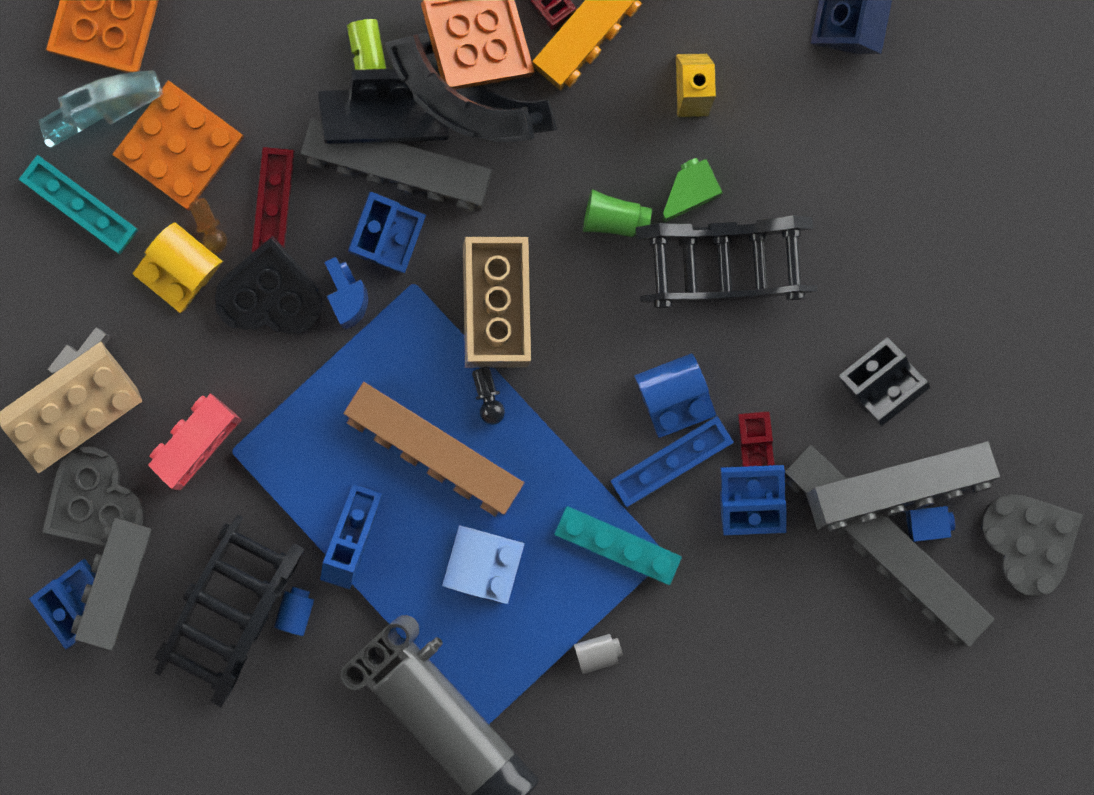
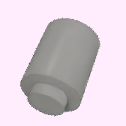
M610 634L574 644L582 674L619 664L618 657L623 656L618 638L612 639Z

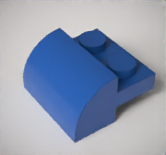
M369 192L348 252L371 263L374 262L397 272L405 273L426 215L402 206L399 202Z
M334 257L324 263L338 291L328 295L327 298L340 325L347 330L356 325L365 315L368 307V292L362 280L356 282L346 261L340 263Z
M692 353L634 375L658 438L717 416L709 395L708 386Z
M784 465L721 468L720 506L723 535L786 533Z
M86 559L78 562L59 578L52 580L29 598L65 650L77 644L75 642L76 634L71 633V629L76 615H83L86 604L82 603L81 599L86 584L93 585L96 573L91 572L92 567Z

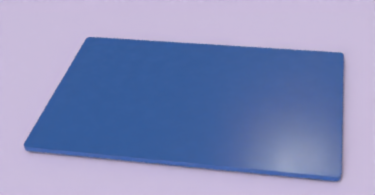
M411 284L233 448L232 453L325 555L352 484L383 493L352 584L389 624L401 615H409L416 619L420 630L419 635L413 642L420 650L436 637L442 640V646L438 648V651L429 660L484 720L490 724L648 577L554 535L566 507L569 506L650 543L659 545L495 368H490L496 391H500V394L495 396V400L504 406L505 416L500 423L495 425L487 424L482 420L480 408L483 405V400H476L475 398L478 396L472 375V372L479 368H465L464 335L418 285ZM362 383L369 384L523 481L525 484L506 514L503 515L498 512L496 517L480 507L483 502L473 495L469 500L453 490L456 486L453 482L446 478L443 483L439 482L427 474L429 467L418 462L415 467L400 457L403 451L392 445L388 450L373 440L376 434L365 428L363 433L347 424L349 417L343 413ZM459 525L525 543L508 604L442 586ZM396 627V631L400 635V637L406 638L404 630H402L399 627Z

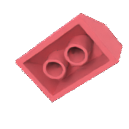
M209 394L207 398L202 395L191 407L194 413L187 421L181 419L171 430L170 433L173 437L167 444L160 443L149 456L153 460L148 466L171 489L181 491L242 421L240 417L212 394Z

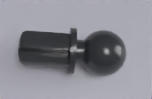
M489 367L476 369L472 372L478 393V396L475 398L476 400H483L480 416L487 424H498L505 416L504 406L495 400V396L499 395L500 391H496Z

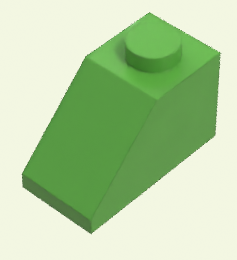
M694 158L680 166L682 170L677 173L662 215L664 223L721 197L722 190L707 159L699 162L697 158Z

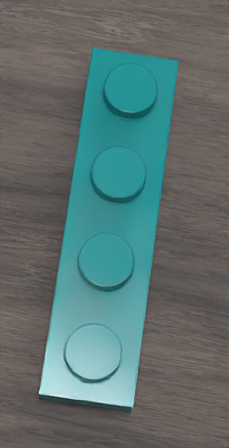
M39 155L34 158L19 178L21 182L118 254L123 252L138 232L136 227Z
M569 506L566 507L554 534L667 585L671 584L682 559V556Z

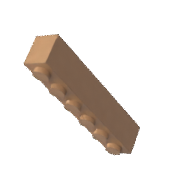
M365 382L362 383L343 413L349 417L347 424L363 433L365 428L376 434L373 439L388 450L392 445L403 451L400 455L401 458L415 467L418 462L429 467L428 475L443 483L445 478L456 484L453 489L455 492L468 500L472 495L483 501L480 507L495 517L498 512L503 515L506 514L525 484L520 479Z

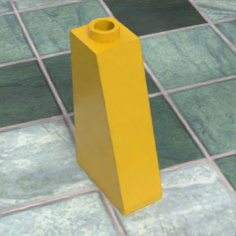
M677 54L678 117L709 116L716 97L715 64L708 54ZM695 76H698V79L701 80V86L694 84L693 78Z

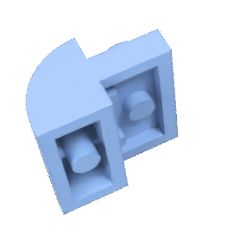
M459 525L442 586L508 604L525 543Z

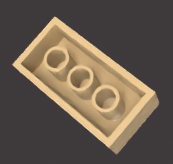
M465 237L463 243L465 368L528 367L531 362L528 237Z
M100 341L1 410L0 425L34 469L40 473L142 402V398L135 384Z

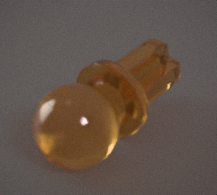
M205 198L191 202L189 208L198 225L196 231L197 233H205L202 240L203 245L214 254L222 252L227 246V237L223 231L216 229V226L220 224L219 219L214 218Z

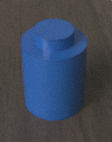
M292 587L291 592L284 591L274 628L304 636L315 600L309 598L310 591L297 587Z

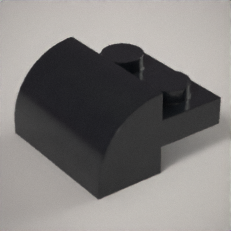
M888 337L838 375L858 405L865 413L868 412L881 427L931 388L928 381L909 363L906 355Z

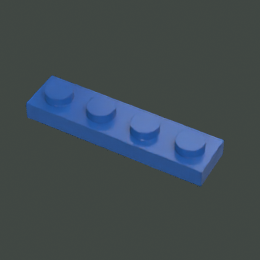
M716 416L610 480L627 508L734 442L719 417Z

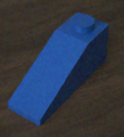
M352 484L324 558L320 580L350 590L383 493Z

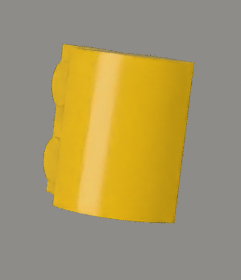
M172 223L149 245L144 252L146 254L132 274L181 313L186 310L201 287L209 282L223 261L177 223Z

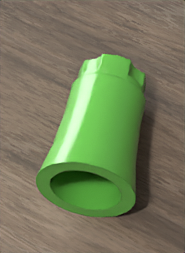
M592 189L586 207L583 232H601L634 237V235L636 236V227L650 225L652 208L640 207L638 203L614 198Z

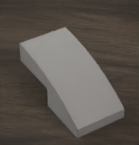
M96 327L78 351L66 345L47 370L53 374L100 341L105 346L111 337Z

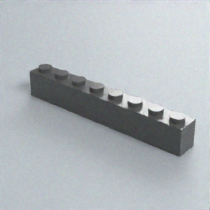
M812 445L807 446L785 469V476L787 477L785 484L796 494L801 491L806 495L815 487L847 479ZM884 513L877 514L876 520L864 524H858L857 520L847 522L848 527L835 531L842 538L847 534L855 542L852 547L864 559L870 556L878 564L875 569L886 580L890 581L893 578L900 584L901 587L898 591L908 601L913 603L916 600L924 607L921 613L935 625L939 621L947 629L944 635L956 646L962 643L964 646L970 647L995 620Z

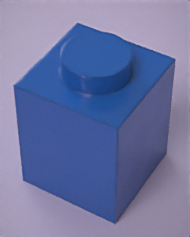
M948 506L906 511L908 535L913 542L950 538L951 531L955 530L953 512H948Z

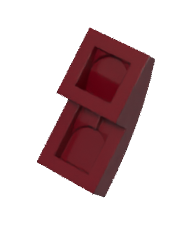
M770 411L738 414L742 467L775 465Z

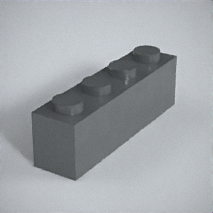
M114 518L113 525L106 524L101 542L106 543L103 555L96 554L91 572L96 573L93 585L86 584L81 602L85 603L86 606L82 616L76 615L71 629V633L76 634L75 642L110 653L113 652L152 529L118 518Z

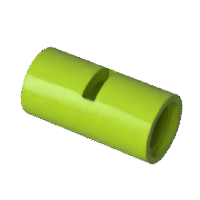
M364 19L349 23L347 30L351 51L355 55L353 58L355 70L386 69L377 20Z

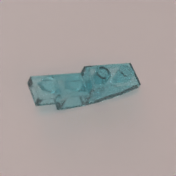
M154 71L119 74L86 84L59 97L58 100L61 108L39 120L44 142L52 148L103 118L111 125L163 95L157 74Z

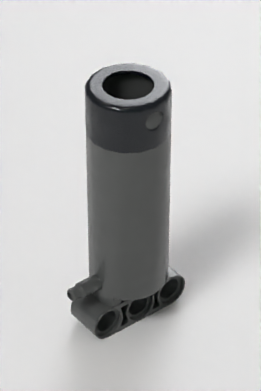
M401 615L397 617L342 668L340 677L343 685L350 690H360L367 685L467 795H528L539 783L538 777L429 660L438 651V648L442 646V640L436 637L429 641L421 650L413 642L419 635L420 629L416 619L412 616ZM396 627L404 630L406 638L398 635ZM375 647L380 648L384 652L385 658L377 655ZM354 667L359 668L363 672L364 678L356 674Z

